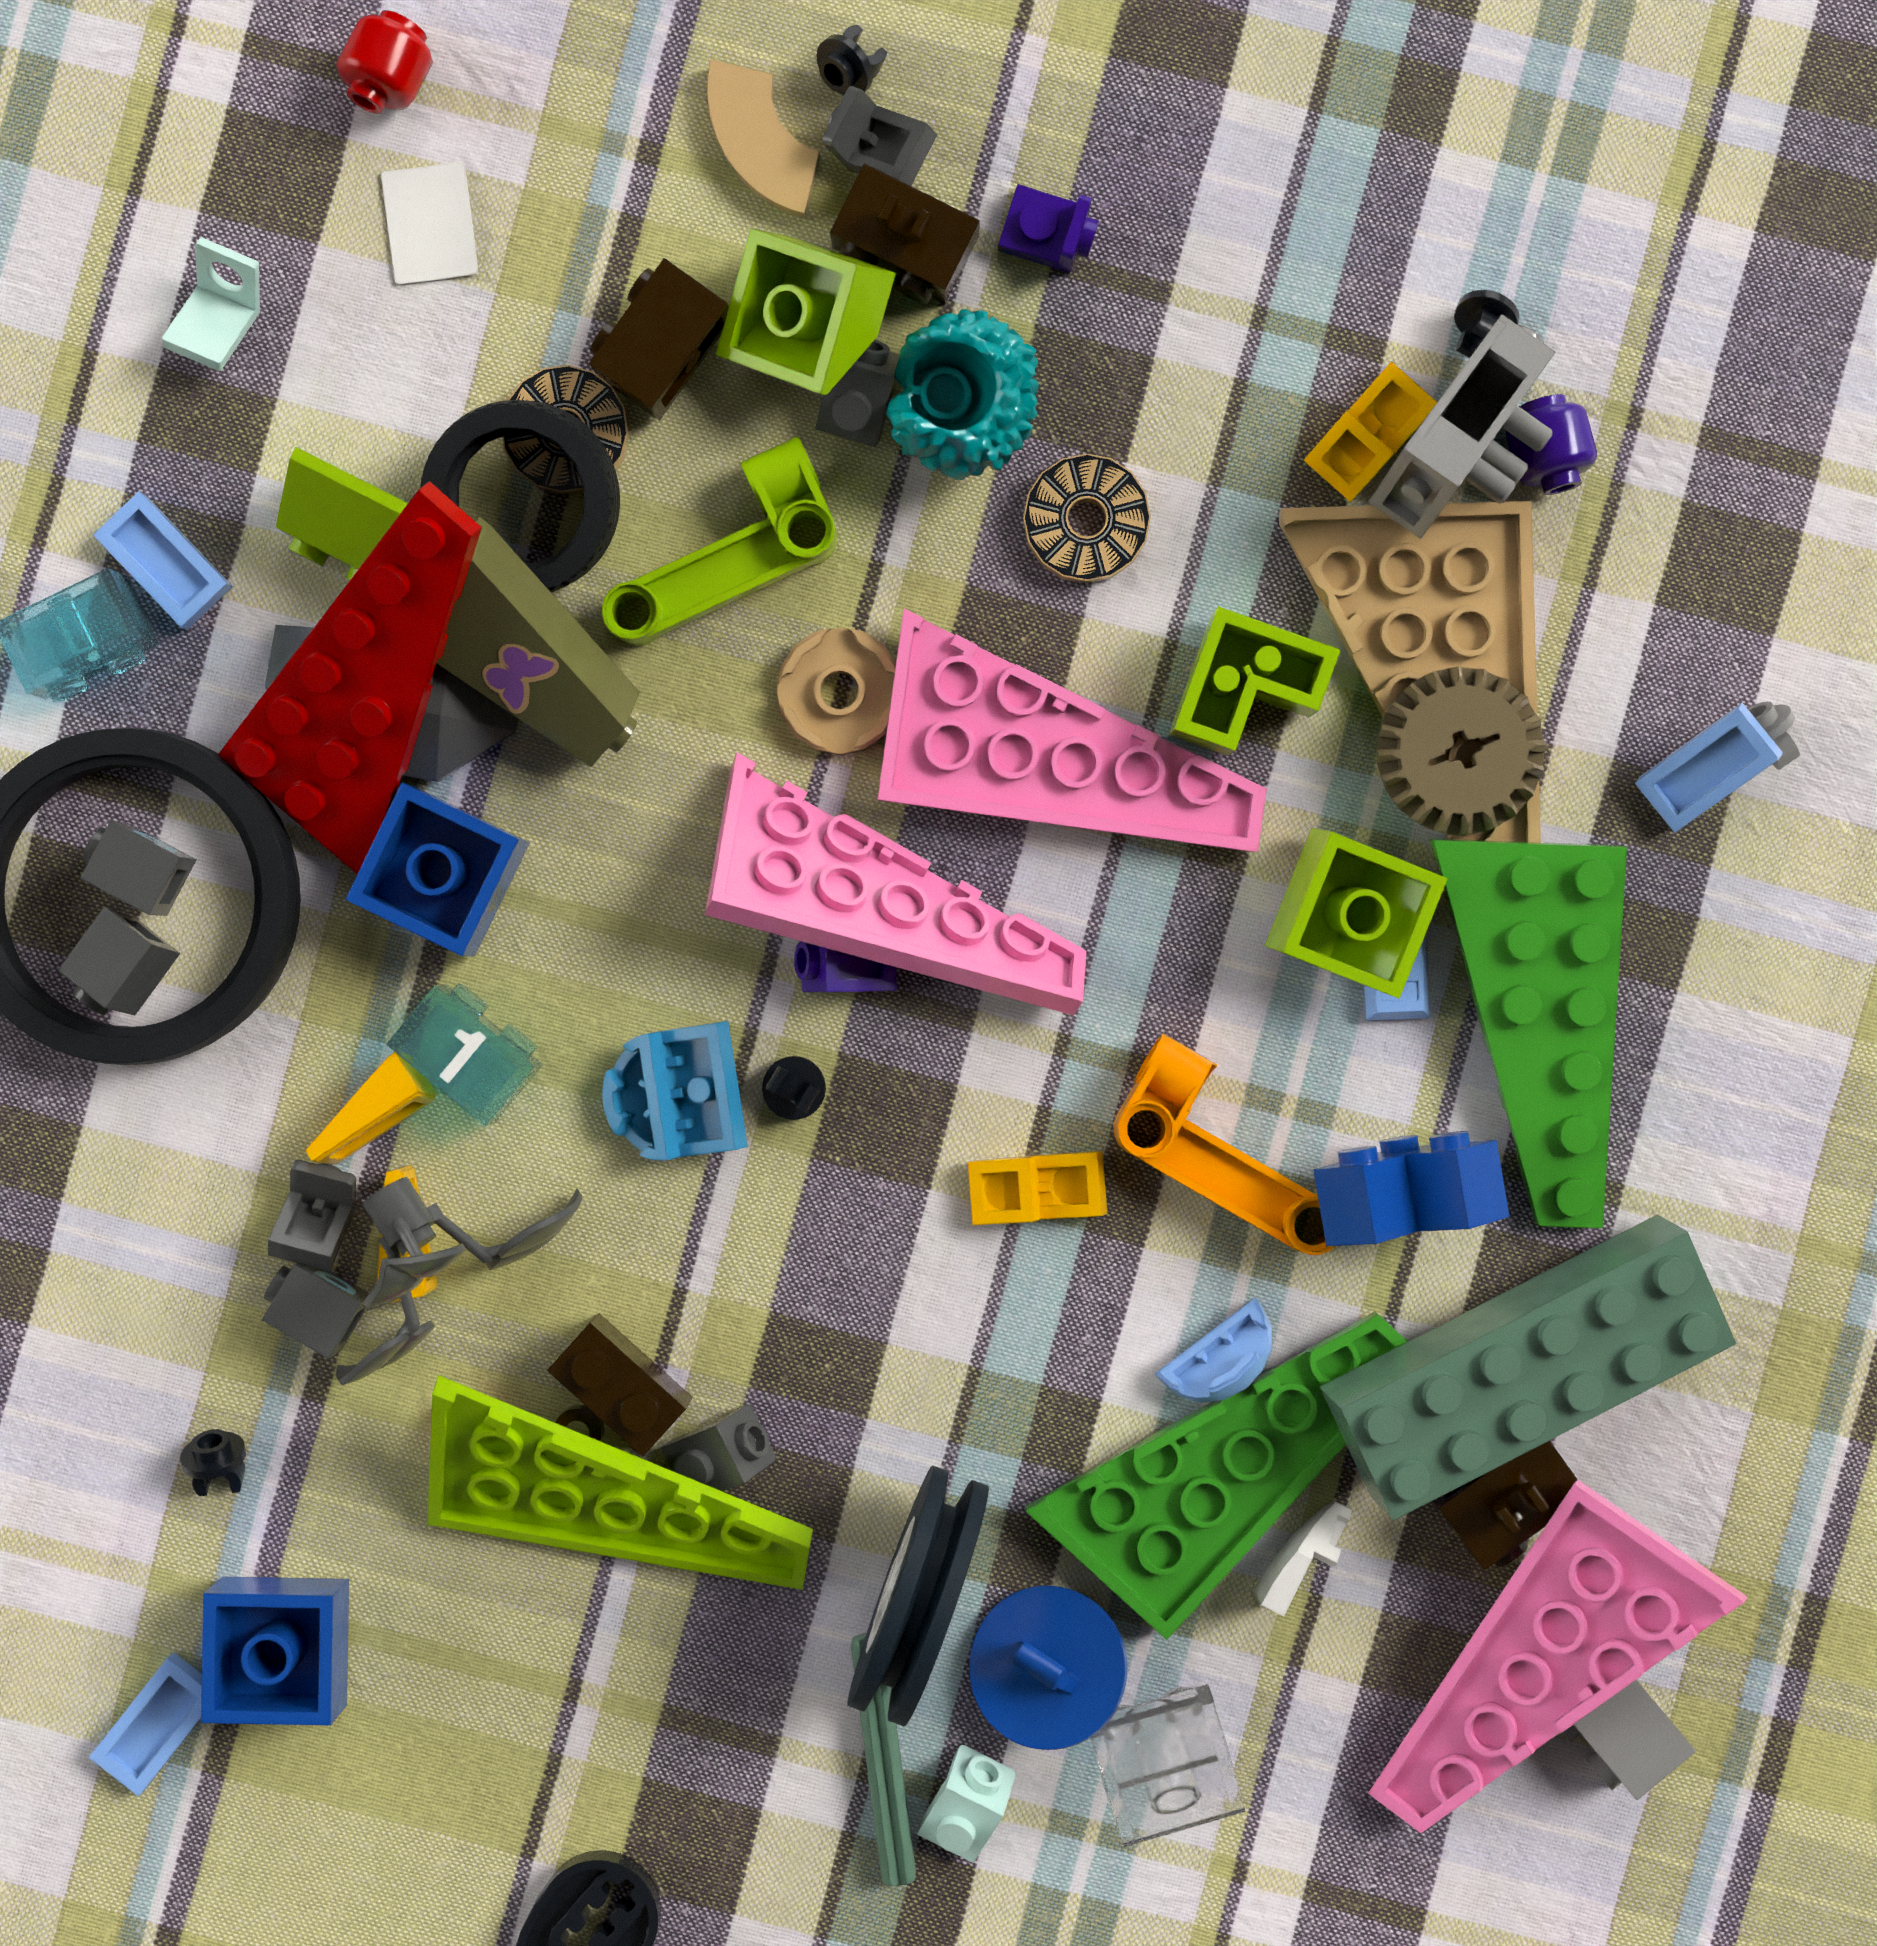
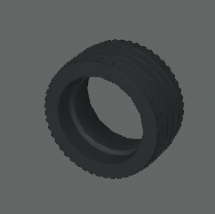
M508 400L476 408L456 420L437 440L424 466L420 488L430 481L459 507V483L468 461L486 443L509 434L534 435L556 445L575 465L583 486V516L574 537L559 552L535 563H524L550 592L564 588L584 576L597 564L614 536L620 512V489L612 459L600 439L587 425L558 407L536 401Z

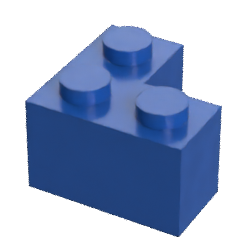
M1456 1131L1430 1136V1145L1419 1146L1418 1135H1406L1380 1140L1381 1152H1377L1376 1146H1363L1338 1151L1339 1163L1313 1169L1326 1246L1378 1244L1415 1232L1471 1229L1510 1217L1497 1140L1470 1142L1468 1131Z

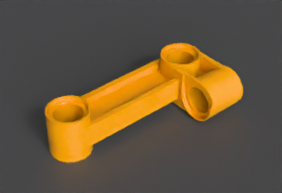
M1162 1033L1146 1056L1135 1077V1084L1115 1117L1113 1130L1118 1145L1125 1152L1294 1250L1308 1255H1322L1331 1251L1335 1246H1326L1324 1230L1318 1239L1303 1243L1295 1232L1294 1223L1302 1210L1308 1207H1316L1320 1211L1319 1200L1316 1194L1186 1119L1191 1112L1198 1093L1209 1075L1217 1067V1064ZM1141 1110L1152 1112L1160 1122L1161 1131L1158 1139L1147 1147L1136 1146L1130 1140L1127 1131L1130 1118Z

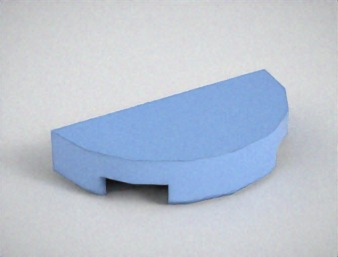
M1255 1297L1156 1372L1155 1375L1178 1397L1198 1403L1222 1401L1245 1390L1263 1371L1272 1349V1326L1263 1306Z

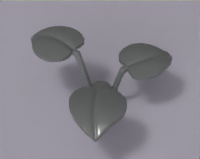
M408 1177L396 1180L370 1196L362 1205L382 1236L379 1242L386 1251L388 1259H382L378 1281L364 1300L363 1305L369 1311L400 1298L405 1321L394 1338L378 1346L358 1364L349 1366L337 1365L336 1378L339 1383L346 1385L358 1381L376 1370L395 1363L412 1351L435 1328L431 1320L420 1325L411 1293L424 1278L432 1277L456 1261L466 1250L470 1251L483 1263H487L486 1266L490 1271L516 1262L536 1252L551 1241L577 1211L582 1201V1195L579 1190H575L564 1210L528 1227L507 1243L490 1247L482 1246L442 1213L437 1203L426 1207ZM433 1224L439 1226L460 1243V1245L427 1254H423L420 1249L436 1237L435 1232L431 1228Z

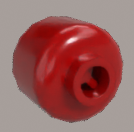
M389 10L382 11L380 15L361 17L353 28L336 63L340 78L349 87L346 93L348 98L357 106L374 114H381L384 108L390 110L407 109L414 101L433 63L430 49L425 44L427 40L425 32L407 17Z

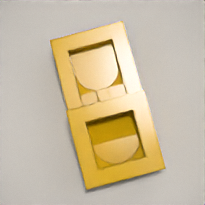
M1391 361L1351 408L1341 416L1306 456L1304 461L1348 501L1352 502L1423 423L1437 404V401Z
M1103 1151L1019 1156L968 1162L972 1225L1035 1222L1040 1219L1095 1217L1108 1214Z

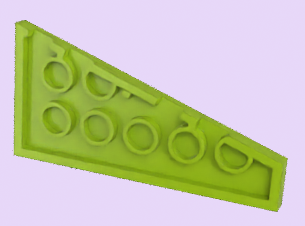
M438 1375L432 1392L427 1525L803 1590L813 1533L812 1528Z

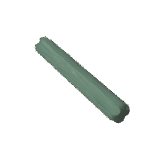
M867 1633L856 1635L851 1641L854 1673ZM881 1684L864 1712L859 1710L881 1878L884 1885L894 1887L914 1882L916 1867L897 1724L887 1719L892 1687Z

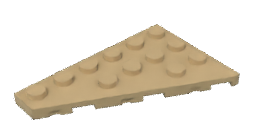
M1510 501L1500 504L1497 502L1447 503L1421 539L1373 505L1282 508L1279 511V525L1382 718H1384L1395 698L1412 682L1431 672L1457 666L1485 669L1489 673L1508 679L1511 685L1520 693L1528 696L1529 703L1537 715L1532 501ZM1460 732L1454 733L1452 735L1454 745L1450 749L1445 750L1446 754L1429 760L1428 764L1433 766L1449 760V762L1460 760L1465 769L1473 766L1471 755L1479 751V747L1493 742L1494 737L1489 736L1479 741L1475 739L1464 741ZM1539 781L1535 788L1534 796L1520 809L1516 816L1501 825L1475 834H1445L1447 839L1541 843Z

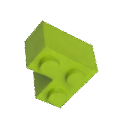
M1218 606L1208 621L1168 735L1229 756L1236 751L1254 698L1309 718L1320 710L1341 650Z

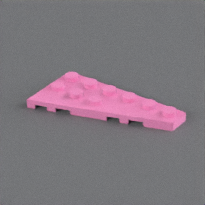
M905 608L903 609L878 801L1258 852L1267 788L1198 754L1195 755L1159 737L1158 734L1140 725H1135L1107 711L1106 708L1017 664L1008 662L978 647L977 644L924 620L923 617Z
M738 752L736 753L730 767L705 911L706 916L1075 1015L1083 1002L1086 950L1021 913L1011 915L1010 917L979 900L982 894L981 890L963 880L956 887L928 871L931 864L928 860L847 814L833 817L805 801L808 793L789 781H786L783 787L754 772L757 763Z
M1577 1480L1368 1794L1418 1832H1424L1480 1792L1483 1787L1529 1757L1535 1750L1560 1732H1564L1637 1680L1644 1672L1662 1659L1697 1637L1704 1629L1739 1607L1748 1597L1590 1487Z

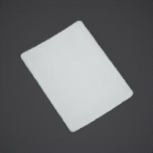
M463 161L382 172L381 179L395 283H419L476 274L478 272V262L465 163Z

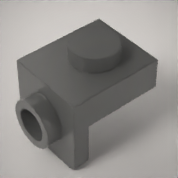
M850 86L839 106L832 112L822 142L849 171L859 174L863 164L866 163L912 186L937 134L927 123L877 106L862 89Z
M874 340L827 395L823 394L815 430L877 447L895 382V368L899 354L890 352V348L885 343Z
M295 1160L290 1170V1192L268 1239V1256L330 1272L355 1214L356 1176L330 1164H314L303 1160Z
M749 1404L735 1409L719 1421L676 1437L661 1447L672 1471L722 1492L744 1484L776 1459L769 1443L768 1434Z

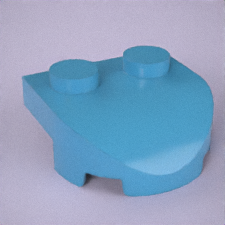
M728 1021L643 1034L623 1045L625 1049L619 1056L614 1068L608 1070L604 1076L602 1087L603 1107L607 1121L614 1134L625 1136L631 1144L641 1151L639 1154L641 1157L666 1161L679 1157L732 1151L748 1147Z

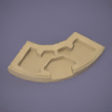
M711 59L707 82L708 109L717 142L727 161L737 173L739 179L759 198L783 212L805 219L820 161V152L796 141L780 123L773 105V74Z

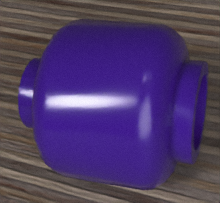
M1563 394L1544 396L1519 406L1552 429L1553 433L1543 449L1536 452L1505 430L1509 451L1528 465L1527 471L1519 482L1527 486H1542L1544 495L1559 494L1582 484L1580 474L1590 469L1597 460V449L1585 408L1580 404L1567 402Z

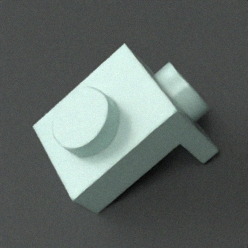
M960 1745L954 1754L946 1780L922 1816L917 1835L974 1863L1004 1816L1016 1776L1015 1771L966 1745Z

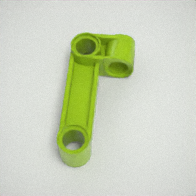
M798 436L740 462L761 510L767 518L632 581L617 584L608 591L603 600L601 612L605 625L619 640L633 646L650 644L659 636L810 566L822 564L831 557L837 544L834 520L820 491L822 488ZM807 518L816 519L826 528L825 536L821 543L809 549L799 548L790 540L791 530L794 525L800 520ZM635 598L647 601L650 606V616L645 625L636 630H626L620 627L618 613L625 602Z

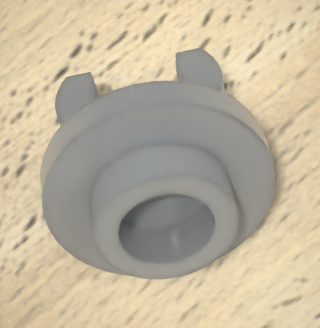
M1766 701L1748 708L1750 713L1783 752L1780 759L1773 763L1776 769H1782L1800 756L1798 747L1786 732L1795 720V716L1789 706L1783 704L1773 705L1772 702Z

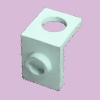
M200 237L195 244L197 287L162 336V344L165 349L221 371L260 313L259 262ZM212 263H223L234 269L241 277L243 285H234L222 279L214 270Z

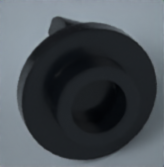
M859 25L848 27L843 35L834 34L821 42L817 49V64L822 80L831 90L843 96L850 86L866 92L870 88L873 78L879 73L887 56V51L882 47L873 55L867 56L857 44L863 32Z
M1476 290L1465 294L1459 300L1454 313L1455 324L1462 333L1456 351L1470 358L1501 315L1518 324L1520 317L1515 304L1506 296L1495 291Z
M789 1056L776 1061L767 1070L762 1083V1093L767 1106L772 1112L785 1119L798 1120L810 1116L820 1107L826 1093V1082L822 1071L814 1062L800 1056Z
M220 1429L207 1430L196 1435L184 1447L180 1455L182 1469L185 1474L193 1478L192 1486L198 1496H207L211 1479L224 1476L229 1481L232 1493H238L241 1490L245 1475V1464L243 1461L246 1457V1448L243 1439L239 1435Z

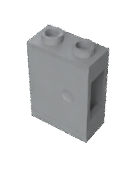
M1501 315L1404 447L1369 500V503L1420 539L1464 479L1497 503H1504L1516 487L1515 485L1527 471L1528 465L1493 439L1500 429L1503 428L1536 452L1541 451L1553 435L1552 429L1520 408L1518 404L1556 352L1542 343L1539 336L1533 330L1526 326L1515 324L1504 315Z

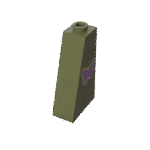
M478 517L475 522L482 529L461 597L455 601L446 630V634L449 636L443 656L436 663L592 767L608 748L617 753L633 733L637 721L630 717L640 691L494 528Z

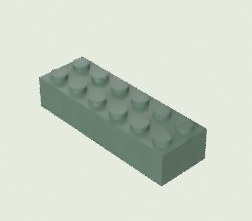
M1657 1214L1320 1386V1389L1371 1498L1394 1521L1736 1345V1341L1688 1231Z

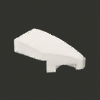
M1332 1501L1310 1517L1288 1539L1273 1558L1254 1590L1261 1606L1285 1616L1313 1557L1332 1567L1336 1566L1341 1549L1335 1546L1345 1525L1350 1520L1351 1508Z

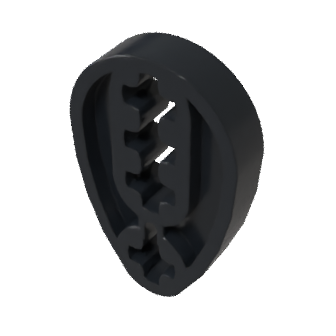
M596 1850L579 1854L561 1865L539 1893L523 1924L516 1946H567L566 1943L570 1934L566 1929L568 1928L574 1933L581 1931L590 1913L587 1905L589 1904L592 1908L598 1909L606 1902L611 1888L607 1881L610 1880L613 1884L619 1885L625 1879L633 1884L630 1893L633 1902L623 1897L615 1903L609 1918L612 1926L603 1921L598 1923L593 1929L588 1945L653 1946L661 1919V1901L655 1882L638 1862L621 1853Z

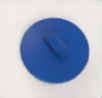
M1058 1586L1030 1587L1002 1600L988 1613L981 1623L970 1652V1683L973 1695L982 1714L1003 1736L1017 1744L1033 1749H1064L1078 1745L1093 1737L1115 1714L1122 1700L1127 1682L1126 1650L1114 1621L1100 1605L1089 1597L1077 1591Z

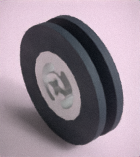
M933 1465L924 1478L899 1539L867 1630L847 1701V1706L864 1712L881 1684L892 1687L887 1719L901 1726H906L910 1721L937 1660L969 1569L989 1493L988 1485L971 1480L956 1506L948 1505L945 1503L949 1472Z

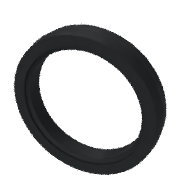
M141 728L102 729L70 736L43 747L19 762L0 779V1012L17 1028L44 1045L77 1058L116 1065L153 1064L191 1054L214 1043L238 1027L267 998L288 962L296 938L301 903L298 866L289 835L268 798L224 761L218 753L193 740L163 731ZM130 767L152 768L173 774L200 789L222 809L238 831L246 848L254 879L255 895L253 919L245 947L236 965L219 987L201 1003L172 1019L136 1027L118 1026L95 1021L68 1009L51 997L35 981L21 961L13 944L5 913V882L9 861L23 829L32 816L46 801L69 784L101 771Z

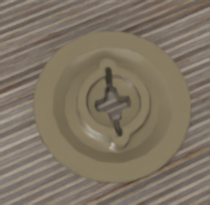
M1457 666L1434 671L1419 678L1395 698L1380 726L1376 749L1377 764L1387 793L1397 807L1410 819L1433 831L1444 834L1468 835L1484 832L1501 825L1516 816L1520 809L1534 796L1538 781L1544 773V752L1547 744L1542 735L1541 718L1532 709L1528 696L1520 693L1511 685L1508 679L1489 673L1485 669ZM1460 732L1464 741L1473 739L1479 741L1489 736L1494 737L1493 742L1479 747V751L1471 755L1473 766L1465 769L1460 760L1452 762L1446 760L1433 766L1428 764L1429 760L1446 754L1445 750L1450 749L1454 745L1452 737L1454 733Z

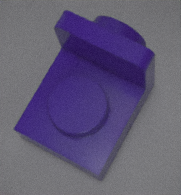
M1017 184L999 240L998 251L1070 274L1076 255L1088 258L1097 231L1099 220L1088 217L1092 198L1080 194L1078 201L1074 202Z
M802 941L796 946L794 966L798 978L801 979L803 992L897 991V971L894 966Z

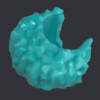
M961 309L958 315L955 313L941 315L931 320L928 327H922L908 334L905 339L906 344L901 347L895 368V379L904 391L896 395L888 403L886 411L893 426L891 431L892 438L902 446L901 452L903 454L914 456L920 459V463L930 471L939 469L942 474L955 480H964L965 477L970 475H982L987 466H990L992 470L1001 471L1003 465L1008 464L1012 453L1023 448V441L1028 439L1033 429L1030 422L1038 415L1035 408L1037 405L1035 394L1038 393L1039 383L1034 378L1035 368L1038 365V360L1034 356L1036 349L1029 344H1024L1023 338L1014 329L1009 330L1008 323L999 322L994 317L988 318L987 312L983 310L970 312L967 309Z

